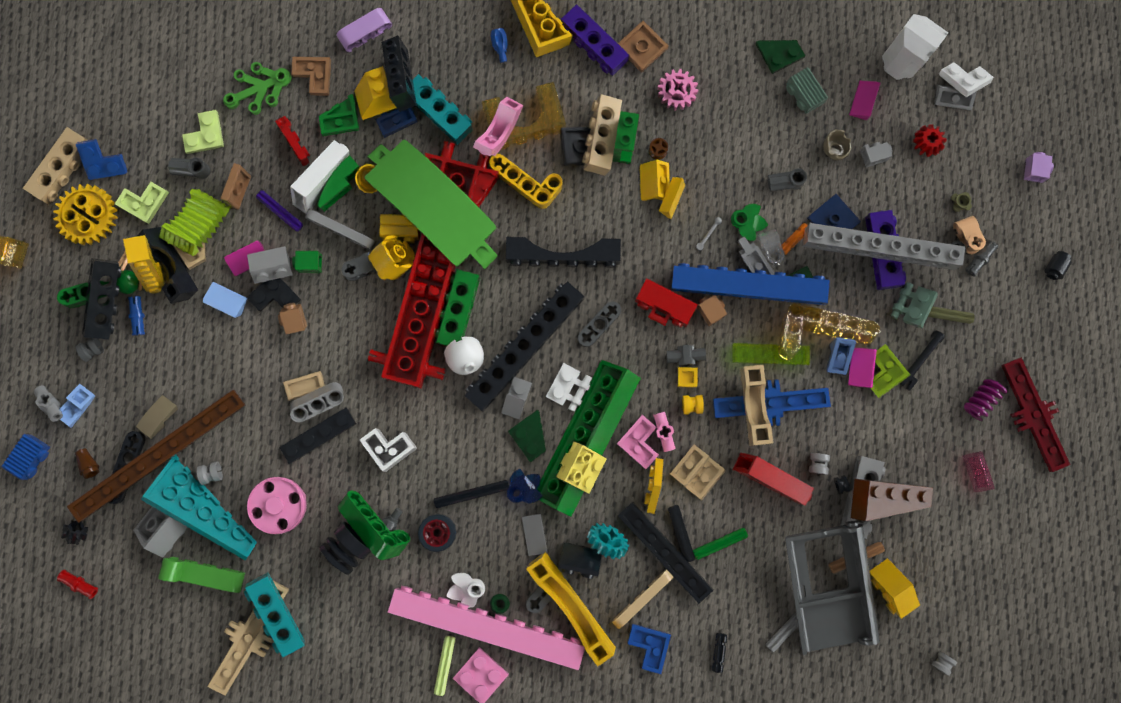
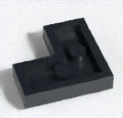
M281 278L261 283L246 297L260 312L273 300L282 308L289 303H295L296 305L301 300Z

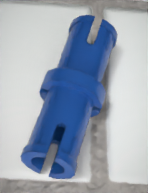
M134 296L135 298L128 297L130 314L128 316L131 319L132 336H138V334L145 335L143 324L145 315L142 313L141 296Z

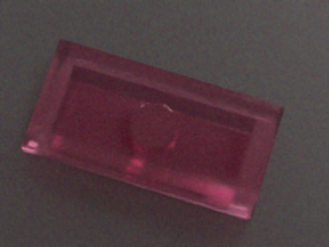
M977 451L963 455L962 457L974 492L995 489L983 452Z

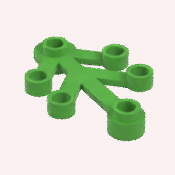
M259 62L252 63L251 70L254 74H263L270 77V79L265 81L246 75L243 70H236L234 78L238 82H245L254 86L236 94H226L223 98L225 106L229 109H235L239 106L241 100L257 94L254 102H251L248 106L249 111L257 115L261 112V105L268 88L274 86L272 94L267 95L265 100L270 107L277 106L282 87L287 86L292 79L287 69L279 68L274 71L263 67ZM260 66L259 70H254L255 67ZM239 74H243L242 78L237 77ZM284 75V78L279 79V76ZM232 97L233 101L228 102V99ZM271 98L275 99L273 103H269ZM254 106H258L257 110L252 111Z

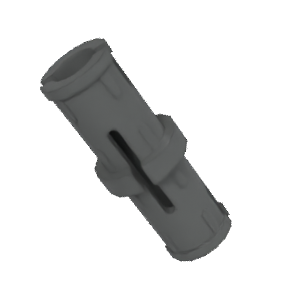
M988 240L984 248L974 255L975 258L965 269L967 273H973L972 276L975 277L980 269L988 264L989 258L998 249V245L995 242L991 244L992 241Z

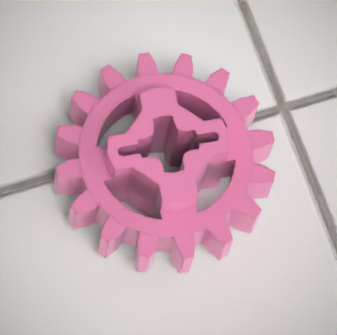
M673 69L671 75L666 72L664 78L660 79V85L657 88L660 91L658 97H663L661 103L667 102L668 109L672 105L674 106V111L679 106L681 110H684L685 104L690 107L691 101L695 102V95L698 93V89L695 88L698 83L693 82L694 76L688 77V71L682 74L681 69H679L678 73H675ZM666 85H668V87H669V90H668L667 93H666ZM688 87H689V89H690V94H689V96H688V92L686 91V89H687Z

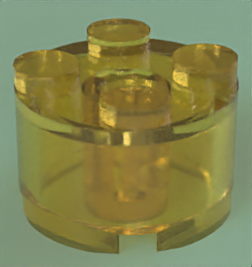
M0 236V264L22 268L29 243Z

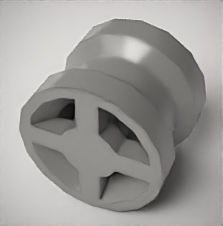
M939 651L937 660L933 661L931 665L950 676L951 668L956 666L958 662Z

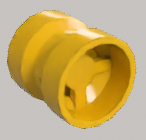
M683 395V415H688L691 412L703 414V396L696 395L695 397H690L689 395Z

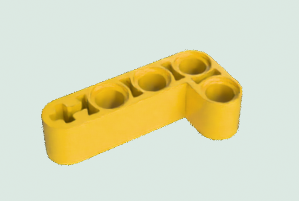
M501 154L491 156L489 160L491 170L498 171L500 179L540 209L547 208L562 190V178L558 174L552 173L548 175L540 184ZM501 162L502 167L499 165L495 167V163L499 164ZM516 173L518 176L515 179H510L508 175ZM551 181H557L559 185L554 188L551 187L549 183ZM530 184L533 187L531 190L526 191L523 189V186ZM544 195L547 197V200L540 202L537 198Z

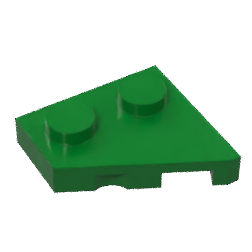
M353 94L348 95V98L342 103H337L331 110L319 116L322 136L360 130Z

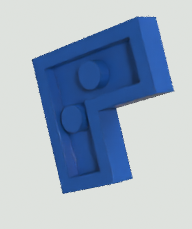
M97 139L81 141L75 144L89 180L127 173L122 154L103 157Z
M632 624L627 644L646 649L641 668L658 674L662 673L671 634Z

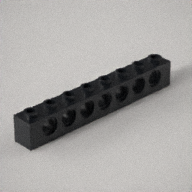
M568 281L564 285L561 283L554 291L556 294L552 299L548 297L542 304L544 308L539 313L536 311L529 320L531 322L527 327L522 326L516 333L518 337L514 341L510 340L504 346L505 351L501 355L497 354L492 359V366L488 370L485 368L478 375L480 379L475 384L472 382L465 391L467 393L465 397L482 412L486 410L584 300L585 296ZM559 299H565L567 305L561 308L557 306L556 302ZM552 313L555 318L553 321L547 322L544 319V315ZM534 327L541 328L542 333L539 336L532 335L531 330ZM527 341L529 343L528 349H519V343ZM509 355L516 357V362L512 365L506 363V358ZM497 369L502 370L504 373L500 379L493 377V372ZM487 383L491 387L490 391L485 394L481 393V385Z

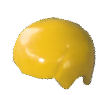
M365 164L359 167L355 174V182L364 193L372 194L377 192L365 180V176L376 166L374 164Z

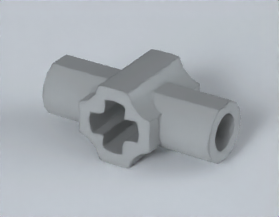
M45 386L36 387L33 391L37 397L36 405L48 415L52 422L60 420L63 417L59 409L61 406L60 402Z

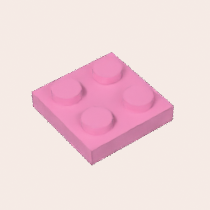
M479 647L453 679L479 703H485L509 673Z

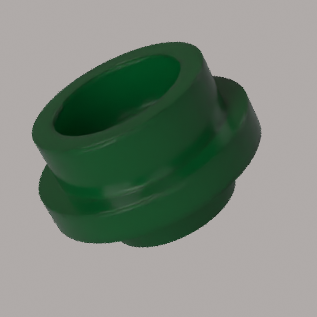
M496 594L490 601L492 611L497 614L505 613L510 606V601L504 594ZM498 600L503 601L504 605L502 607L496 605Z

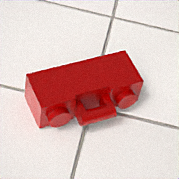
M647 278L635 300L638 303V307L644 310L651 309L648 318L663 326L670 319L672 320L671 323L679 328L688 325L698 305ZM658 310L666 314V317L655 313V311Z

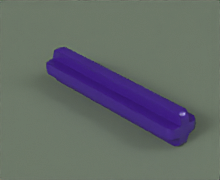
M261 190L256 195V198L296 232L301 230L303 224L268 194Z

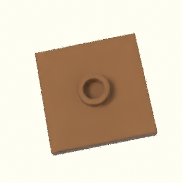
M644 21L638 24L618 43L629 54L628 60L641 73L669 47Z
M233 164L220 198L236 210L240 208L251 179V175L241 165Z

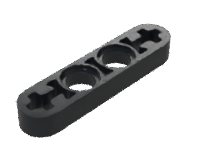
M131 431L125 436L112 474L127 465L124 461V456L127 453L133 455V460L141 454L145 443L143 433ZM137 435L136 438L139 439V442L133 445L131 438ZM133 446V448H136V451L128 450L127 447ZM128 489L121 493L119 498L111 500L109 503H121L125 499Z

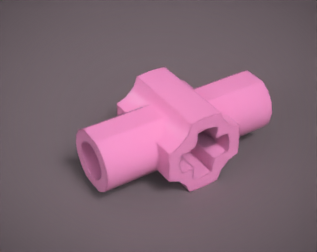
M665 412L653 415L657 427L655 435L657 438H660L663 451L674 450L675 445L672 438L674 430L672 426H669ZM662 427L669 430L667 437L660 435Z

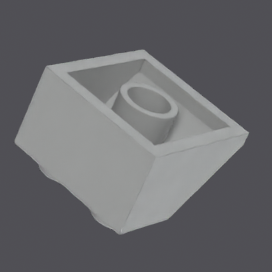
M151 507L133 531L144 549L163 558L172 549L177 539L185 533L187 526Z

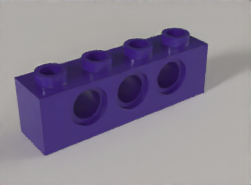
M577 4L561 18L564 28L572 34L574 43L579 48L583 47L587 51L588 57L600 64V68L604 73H610L613 76L628 62L629 54ZM582 27V28H584L585 30H584V31H577L576 28ZM596 40L597 43L591 44L589 41ZM608 52V53H610L611 55L608 56V57H605V56L602 55V53Z
M892 210L872 212L865 217L867 232L880 233V228L886 230L887 235L899 236L896 234L897 220ZM872 258L877 290L899 288L905 285L906 273L902 269L903 262ZM886 265H890L893 268L892 273L887 271Z

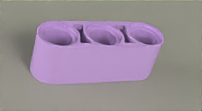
M377 8L339 30L337 37L347 52H351V49L358 48L367 43L368 39H373L384 33L383 30L387 28L389 30L392 27V23L383 9Z

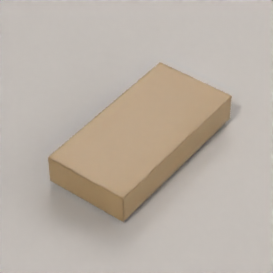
M321 371L283 382L288 401L300 398L325 386Z

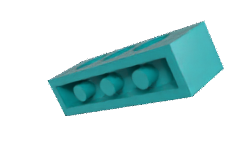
M418 74L413 79L416 106L458 145L473 130L471 119L465 114L462 116L458 112L459 108L453 102L449 103L445 99L446 96L439 89L436 91L427 77L422 78ZM424 94L431 95L428 99L422 98ZM438 106L444 107L442 111H435ZM452 118L457 119L455 124H449L448 121Z
M267 572L247 583L245 586L246 590L244 591L245 597L249 602H253L255 606L253 610L256 617L263 620L265 624L263 625L264 632L267 636L271 635L274 641L272 646L275 652L285 657L305 646V640L270 574ZM266 594L270 597V600L268 602H261L259 596ZM270 612H277L279 617L272 620L268 617V614ZM280 629H286L288 635L281 637L277 632Z

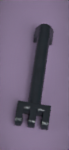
M933 331L932 335H930L933 339L909 368L910 376L900 383L904 386L909 381L910 383L906 387L907 390L910 391L918 382L913 376L937 345L945 338L942 332Z

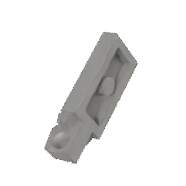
M745 236L737 241L742 248L739 251L740 257L750 273H755V270L766 271V274L774 275L771 266L754 242L749 244Z

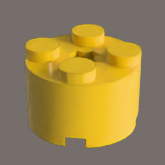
M395 235L387 236L368 256V259L378 272V276L383 280L398 279L413 266V260L415 259V254L406 241L401 242L398 240L399 237Z

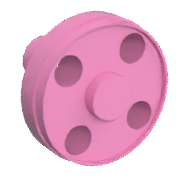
M272 477L265 479L256 485L249 495L247 502L249 518L259 530L265 533L282 534L289 532L300 524L305 515L306 495L297 483L288 478ZM270 482L274 484V490L271 493L267 490V485ZM294 493L299 495V501L296 504L292 501ZM257 508H260L262 510V516L260 518L256 517L255 511ZM283 518L286 519L288 522L286 529H283L280 526V522Z

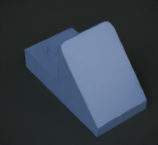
M836 337L830 343L831 354L827 364V372L847 375L856 340Z

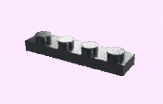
M346 407L279 448L288 464H291L357 423Z

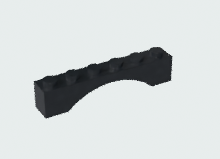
M506 237V262L510 263L511 266H521V263H529V266L537 267L540 266V263H544L550 267H558L559 264H567V267H578V264H586V267L593 268L597 267V264H604L606 268H615L616 265H620L621 239L602 238L583 250L561 253L543 249L533 244L526 237Z

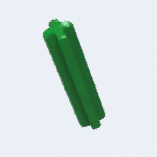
M741 528L694 549L695 559L699 560L748 538L745 528Z

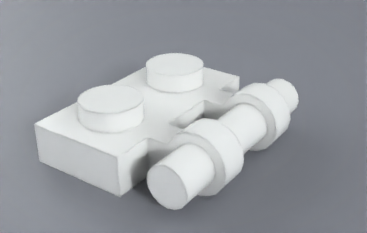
M563 363L546 398L562 406L567 399L571 401L568 409L575 412L577 406H580L582 403L581 399L585 391H588L590 388L589 384L592 377L585 375L581 381L577 379L580 371ZM575 384L579 388L575 396H572L569 393Z

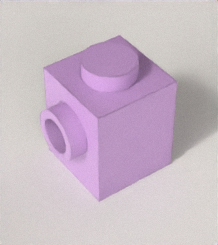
M1035 152L1026 158L1024 180L1040 183L1048 180L1054 167L1052 163L1053 156H1048L1043 152Z

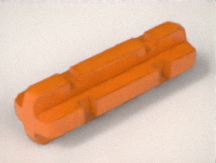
M803 223L779 247L780 252L786 255L804 237L805 228L808 225Z

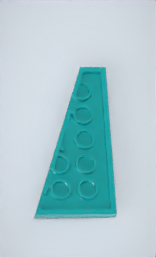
M177 455L171 458L141 498L142 501L245 561L257 544L256 540L243 526L238 525L232 519L230 512L225 511L220 506L217 498L193 477L191 470L180 463Z

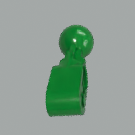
M124 270L121 271V277L117 278L116 285L119 286L120 293L131 294L138 289L139 280L133 271ZM103 280L100 281V284H102V285H105V284H108V283H109V281H108V282H105V281H103ZM88 283L60 290L57 294L58 302L71 309L86 305L85 292L88 289ZM100 295L98 299L107 297V295Z

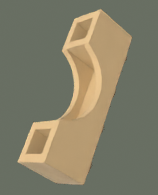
M764 365L745 366L740 369L749 446L772 444V428L765 405L766 381Z

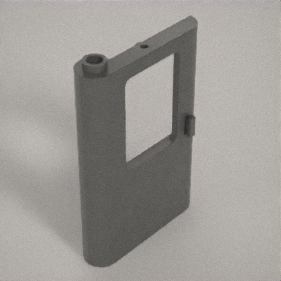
M848 521L846 525L786 536L785 542L802 654L806 655L810 651L855 642L867 646L878 644L880 638L863 525L858 524V521ZM840 535L848 586L842 589L812 594L804 546L805 542Z

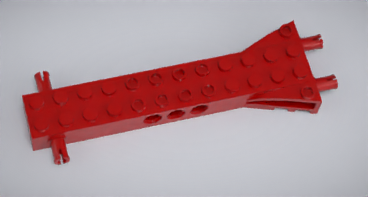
M444 141L441 156L425 153V157L449 177L478 207L481 206L500 178L498 171L487 169L491 156L480 153L477 166L452 160L455 144L452 142L448 144V141ZM421 234L389 351L386 354L371 349L369 354L373 356H368V361L384 365L381 375L383 379L422 389L426 376L440 380L444 379L442 374H445L446 368L432 366L429 361L435 343L436 330L440 325V316L445 307V298L450 289L451 277L456 267L423 234Z

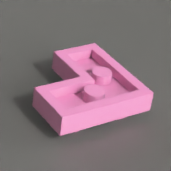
M641 415L617 445L644 469H647L659 455L645 443L646 439L657 427L644 415Z

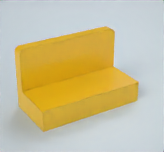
M653 160L641 164V200L659 199L663 201L670 184L669 163Z

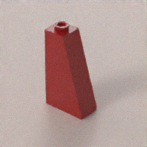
M741 452L732 469L798 504L806 506L807 502L812 498L813 487L758 456Z

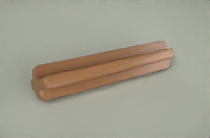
M881 542L866 547L868 559L885 551ZM844 557L828 564L832 573L846 569Z

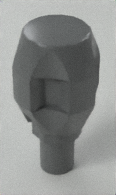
M396 508L392 515L381 520L390 532L396 530L398 518L403 511Z

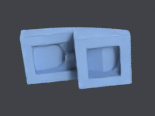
M79 384L66 397L68 401L60 408L63 414L60 420L72 428L91 404L95 395Z

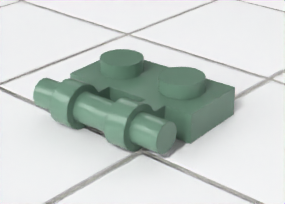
M907 282L905 287L901 288L899 292L900 297L897 303H894L892 307L891 317L898 319L899 315L903 314L905 315L903 318L904 323L923 328L938 293L918 286L916 293L911 292L914 285ZM910 299L912 301L909 307H904L906 300Z

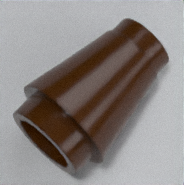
M86 448L80 449L75 453L79 473L84 479L92 478L99 473V465Z

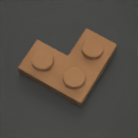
M292 57V76L310 78V95L329 96L330 57Z

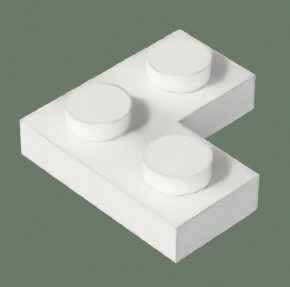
M954 62L941 69L939 73L944 80L965 97L990 84L994 78L980 66L967 73Z

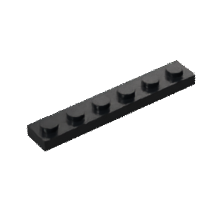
M634 502L630 503L618 515L698 604L713 592L714 589Z

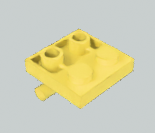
M573 442L568 454H565L561 462L562 466L556 477L590 493L607 458L579 443Z

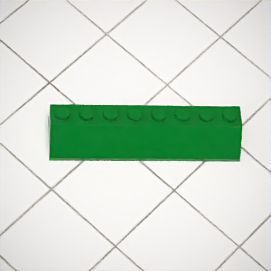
M601 360L589 384V390H586L581 399L582 403L577 407L532 497L572 517L584 491L556 477L562 466L561 462L565 454H568L573 442L579 443L601 456L603 455L641 379L639 376L624 367Z

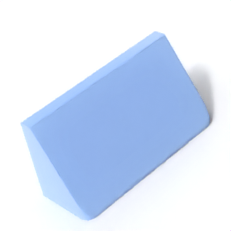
M212 282L202 302L236 318L242 314L247 298Z

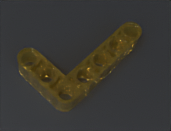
M793 303L788 307L783 316L778 355L785 361L792 360L800 348L802 330L835 338L852 339L861 344H871L880 333V326L871 320Z

